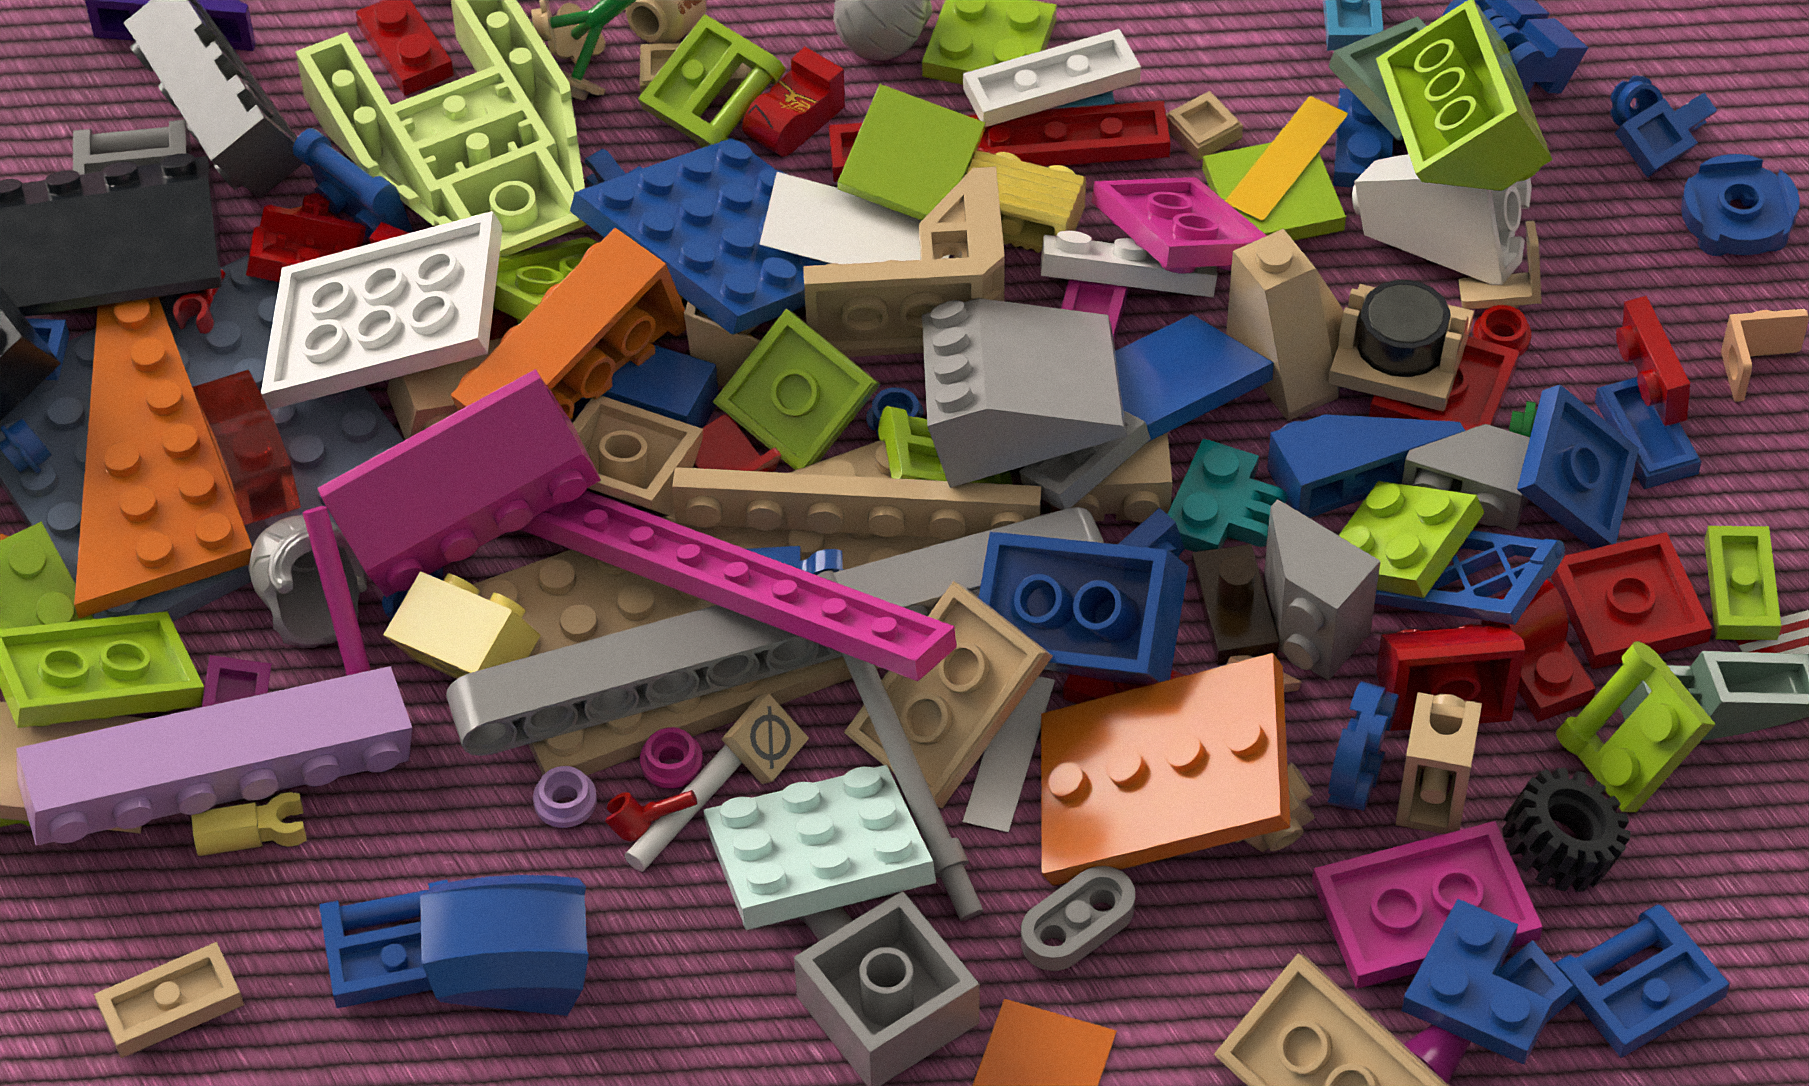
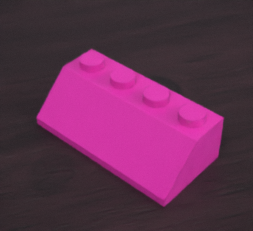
M535 369L317 489L364 571L383 594L388 597L397 591L409 590L420 571L429 575L451 562L461 561L470 557L477 551L478 547L506 532H514L525 527L533 517L555 505L575 500L588 487L601 481V478L573 423Z

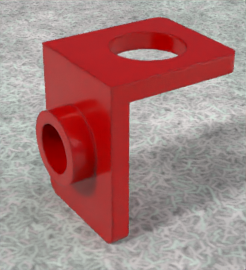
M728 414L720 416L702 428L703 439L694 463L695 468L758 472L776 471L781 457L778 449L775 447L760 456Z

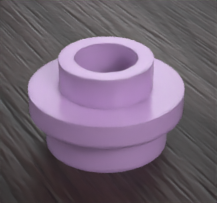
M570 766L555 767L547 771L536 785L533 793L534 808L539 818L551 826L559 828L573 827L586 821L594 812L597 804L596 789L591 779L580 770ZM564 797L575 799L568 803H556Z

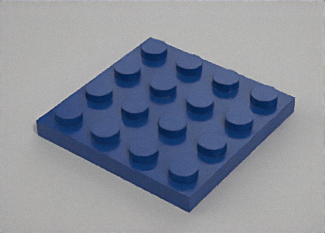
M734 138L576 191L570 208L571 213L604 238L614 228H617L665 262L678 294L731 335L780 317L786 309L792 312L805 307L803 266L830 264L759 245L777 172L786 173L773 168L754 154L749 146L736 141Z

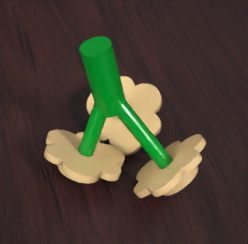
M539 0L541 8L531 9V23L543 42L548 41L551 54L560 59L570 57L575 63L572 74L562 70L570 83L571 98L575 97L580 100H586L589 92L595 95H604L606 89L584 79V74L591 57L599 55L605 48V39L601 34L603 27L636 0H600L591 9L582 11L574 3H565L558 9L557 16H552L548 0Z

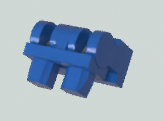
M1452 0L1442 16L1467 0ZM1475 0L1507 45L1526 95L1530 92L1534 82L1547 93H1562L1589 47L1556 18L1547 19L1550 13L1535 0Z

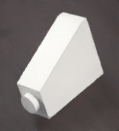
M1409 154L1375 160L1354 181L1352 203L1356 214L1361 215L1365 236L1491 285H1503L1522 262L1525 240L1522 237L1514 236L1520 224L1521 209H1529L1532 190L1530 178L1518 181L1503 191L1421 182L1415 174Z

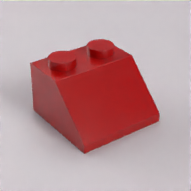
M1466 624L1453 629L1429 631L1405 629L1397 633L1381 634L1376 668L1379 686L1385 687L1387 692L1399 695L1397 710L1390 731L1411 729L1418 692L1434 696L1449 694L1457 696L1465 702L1482 703L1479 724L1512 721L1525 654L1523 639L1505 624L1490 626Z

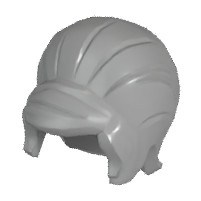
M836 0L833 20L838 36L844 45L855 55L865 59L885 61L901 56L915 44L923 27L932 15V4L930 0Z
M295 515L280 519L258 536L252 548L248 569L255 592L271 610L273 629L280 634L283 643L296 645L299 648H315L321 645L332 644L337 641L304 517L303 515ZM331 522L358 620L359 593L367 590V575L338 525Z

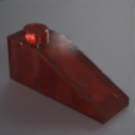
M249 369L193 386V391L244 525L301 508L291 462L275 421Z

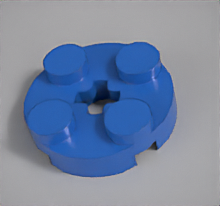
M1727 154L1713 157L1700 165L1696 175L1691 179L1690 177L1688 178L1681 201L1682 218L1689 231L1698 238L1699 248L1712 256H1722L1727 253L1755 255L1767 251L1781 250L1788 242L1800 205L1799 193L1792 179L1781 169H1779L1777 176L1772 171L1762 168L1763 160L1751 155ZM1740 199L1743 206H1751L1753 208L1746 210L1736 209L1730 205L1731 200Z
M1363 681L1358 684L1349 707L1350 710L1357 711L1355 719H1350L1347 729L1343 728L1329 782L1328 794L1331 795L1327 801L1328 804L1351 811L1354 809L1366 810L1372 787H1377L1382 772L1386 752L1380 749L1385 732L1390 731L1399 701L1398 694L1387 692L1385 687Z

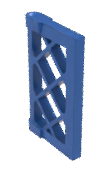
M1472 530L1459 550L1465 548L1484 552L1459 562L1455 554L1452 558L1454 565L1444 569L1425 598L1376 590L1375 604L1515 625L1545 580L1552 576L1563 560L1565 546L1560 540H1541ZM1515 555L1530 557L1529 562L1511 569L1507 559ZM1498 562L1502 563L1506 572L1470 586L1466 576ZM1461 579L1465 588L1457 593L1435 590ZM1511 587L1504 599L1488 597Z

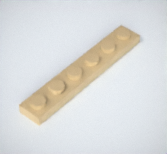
M675 467L672 484L676 524L694 525L702 528L724 526L755 528L762 531L782 529L815 531L821 534L840 532L875 534L881 537L916 536L955 540L1041 516V486L968 482L950 488L948 481Z

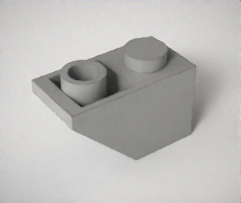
M1484 424L1409 450L1405 459L1402 484L1477 495L1485 512L1478 521L1479 523L1489 526L1495 525L1515 531L1528 501V498L1517 490L1530 437Z

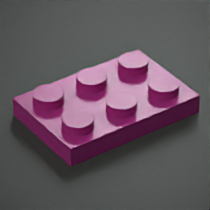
M1197 177L1094 182L1091 203L1110 218L1112 224L1120 227L1127 233L1137 246L1145 249L1161 263L1163 269L1170 272L1187 274L1194 272L1196 267L1216 266L1231 271L1234 250L1267 236Z
M1496 821L1313 869V886L1356 989L1417 973L1457 899L1518 924L1516 938L1511 948L1527 944L1532 940L1534 942L1539 941L1541 938L1543 926Z

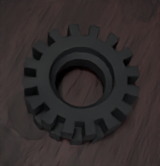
M1556 768L1552 775L1546 769L1540 771L1536 778L1532 777L1506 812L1503 819L1506 821V824L1503 826L1502 832L1503 837L1512 838L1506 846L1510 855L1522 854L1523 858L1518 863V866L1525 873L1531 867H1534L1539 871L1535 880L1543 885L1550 878L1555 879L1556 890L1566 892L1572 884L1575 892L1585 891L1589 885L1595 887L1601 882L1626 849L1625 845L1630 840L1631 831L1625 830L1629 823L1627 814L1615 813L1621 805L1615 795L1605 799L1601 794L1606 787L1599 781H1596L1593 787L1585 784L1587 775L1576 771L1574 776L1569 779L1567 768ZM1553 820L1569 827L1580 840L1564 833L1556 826Z

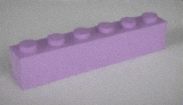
M389 666L16 748L17 782L36 846L50 842L71 843L94 832L116 827L133 829L148 823L152 819L178 813L188 815L199 814L207 811L214 805L240 799L260 800L269 797L276 791L306 784L309 786H322L334 781L337 777L367 770L370 772L387 771L399 763L409 761L412 725L392 668Z

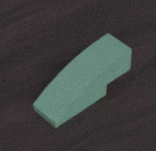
M1702 651L1691 666L1667 665L1716 724L1701 741L1750 733L1809 717V654ZM1644 681L1640 683L1620 706L1625 721L1652 691Z

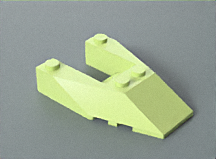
M451 0L457 41L477 73L393 105L388 101L348 32L295 51L304 97L325 133L362 170L372 177H384L395 185L400 195V200L434 227L493 211L503 227L499 257L512 255L587 225L570 212L574 193L585 189L570 83L517 0Z

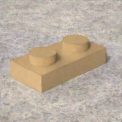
M217 942L94 994L98 1008L121 1058L244 1006L240 990Z

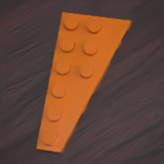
M158 297L100 305L97 308L74 600L78 619L249 565L253 547Z

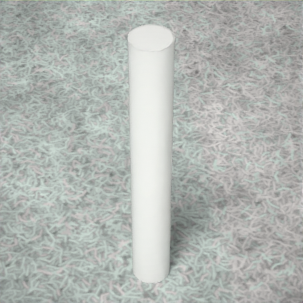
M726 744L681 792L693 790L697 798V805L660 817L625 853V859L633 868L643 872L742 764Z

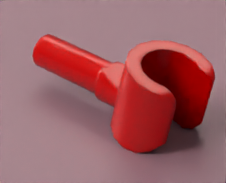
M221 269V283H222V281L224 280L225 275H226L225 272H224L222 269ZM219 288L201 290L198 294L189 293L177 299L173 306V314L180 329L185 328L186 322L190 317L198 315L196 325L200 334L211 332L214 327V319L209 308Z
M690 790L641 806L629 792H622L608 802L607 810L612 815L606 817L605 822L621 839L629 842L635 841L648 830L652 821L697 805V798L694 791Z

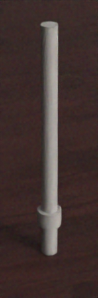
M831 570L817 574V576L838 583ZM842 653L928 847L927 850L934 864L935 877H941L960 921H966L978 916L984 910L965 870V866L969 863L959 838H951L875 665Z

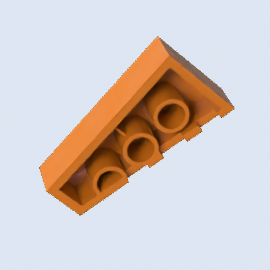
M614 228L601 242L595 243L586 251L581 262L561 283L555 284L547 290L540 304L519 325L510 328L504 334L499 346L478 367L470 369L462 377L458 387L450 394L457 409L461 410L536 369L569 419H572L574 404L583 397L598 399L612 388V376L618 369L629 361H632L637 366L644 363L656 353L655 346L652 343L667 331L677 337L686 330L685 309L666 263L620 230Z

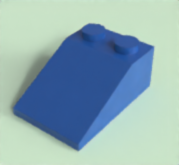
M990 531L978 598L1053 655L1044 669L1110 682L1148 686L1170 680L1189 566L1167 549Z

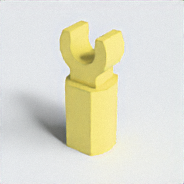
M293 792L282 793L272 798L267 805L257 806L256 802L209 809L205 812L191 815L193 837L198 856L263 846L262 842L271 840L279 845L288 847L307 841L303 821L281 822L287 816L304 813L300 794Z

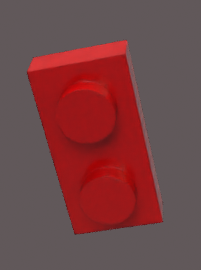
M382 0L355 11L359 29L404 96L454 76L452 60L411 0Z
M1647 295L1625 301L1623 326L1616 329V340L1624 361H1633L1638 371V387L1644 403L1647 406H1655L1664 426L1686 421L1688 417L1690 382Z

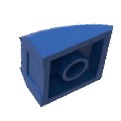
M508 875L448 882L435 885L420 896L421 962L436 999L441 1003L568 1016L583 990L589 958L585 915L586 886L576 877Z

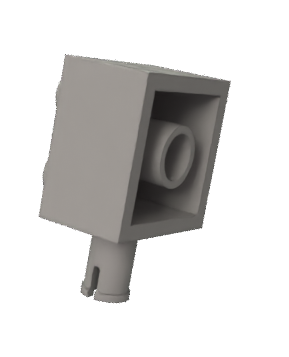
M903 891L854 921L843 907L799 917L800 920L805 922L819 942L794 957L797 998L867 1086H881L979 1024L978 981Z

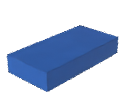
M1637 377L1597 388L1594 401L1605 421L1639 447L1634 473L1643 489L1699 474L1702 461L1680 423L1664 426L1655 406H1647L1644 403L1639 391Z

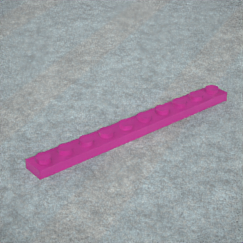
M587 490L575 500L559 503L533 517L525 527L520 529L915 681L922 679L957 647L955 627L950 624Z

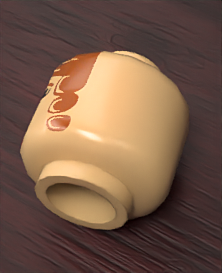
M636 0L625 10L629 25L637 36L650 44H673L694 28L707 9L706 0Z

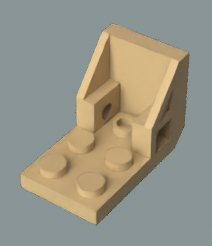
M996 167L972 168L919 223L921 260H888L871 263H830L826 265L803 266L806 324L847 357L924 353L923 314L930 313L936 306L952 300L967 302L981 298L1004 301L1005 254ZM946 255H955L953 258L941 259Z

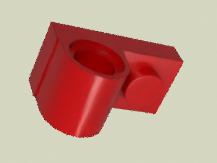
M1546 579L1515 625L1505 624L1520 636L1524 642L1525 654L1518 691L1537 722L1589 704L1594 698L1596 687L1566 641L1568 616L1563 599L1553 583ZM1505 593V594H1503V595H1500V596H1497V597H1494V598H1496V599H1504V597L1507 595V593ZM1485 620L1481 621L1482 626L1505 624Z

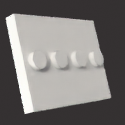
M487 212L283 267L261 395L270 408L276 409L488 354L503 229L494 212Z

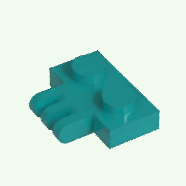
M1202 439L1167 514L1176 522L1186 550L1200 552L1223 548L1227 537L1258 547L1267 545L1270 507L1277 499L1286 504L1288 495L1277 486L1254 480L1258 471V455L1208 439Z

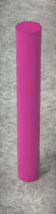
M327 506L306 510L302 514L346 675L371 671Z

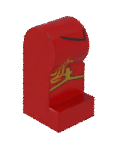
M804 46L791 58V70L770 89V92L761 94L752 102L743 119V133L780 156H788L845 108L844 69Z

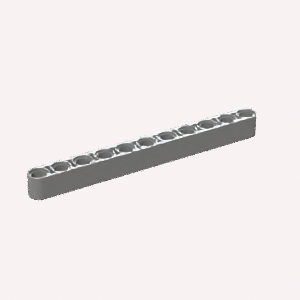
M1074 507L838 571L834 575L837 582L841 585L928 616L953 581L963 585L979 597L990 531L1104 543V540L1091 512L1086 508ZM715 605L466 674L452 682L447 689L446 698L464 751L471 755L484 756L832 660L843 655L837 650Z

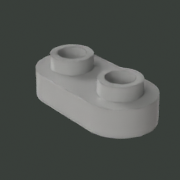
M1096 866L1081 872L1030 909L1024 916L1021 924V948L1024 956L1034 966L1048 971L1064 970L1076 964L1130 923L1135 910V888L1132 881L1122 871L1109 866ZM1097 903H1107L1113 908L1108 911H1098L1092 906ZM1050 938H1056L1061 940L1063 944L1060 946H1048L1043 942Z

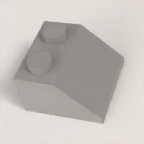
M1277 499L1270 507L1263 581L1279 640L1278 650L1284 653L1295 666L1304 670H1311L1329 681L1371 633L1380 560Z

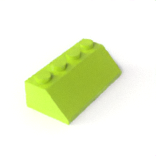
M1467 0L1376 58L1415 174L1421 182L1503 191L1518 181L1531 178L1543 165L1553 160L1507 45L1475 0Z

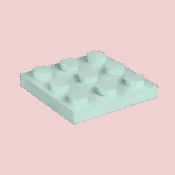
M887 765L875 768L858 767L848 771L843 776L814 783L797 782L781 791L753 798L736 797L727 800L720 806L703 810L707 832L746 930L936 883L933 860Z

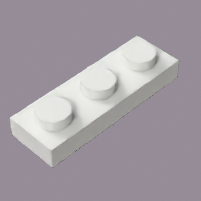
M1120 29L963 73V90L979 120L985 122V127L1140 83L1141 66Z
M1061 231L1057 233V236L1044 234L1041 253V276L1214 298L1217 280L1216 266L1196 267L1194 272L1187 274L1170 272L1163 269L1161 263L1145 249L1137 246L1132 238H1119L1114 243L1092 241L1089 235L1081 232Z

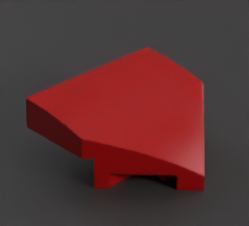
M319 193L305 195L302 206L291 209L272 204L264 206L260 226L253 228L246 276L280 282L283 267L361 247L366 227L360 223L338 219L328 212L330 201Z

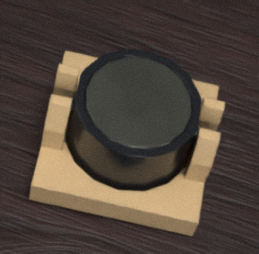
M1399 279L1382 283L1376 288L1359 284L1358 290L1351 289L1348 308L1345 307L1343 312L1339 343L1330 369L1329 384L1445 411L1472 327L1474 310L1448 305L1445 298L1433 287L1418 281Z

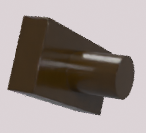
M1252 544L1192 553L1191 569L1217 665L1227 664L1231 656L1249 655L1255 658L1270 653L1278 656L1279 640Z

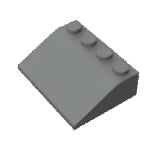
M981 298L967 302L959 300L947 301L936 306L930 313L922 315L927 426L950 488L1127 436L1112 325L1108 315Z

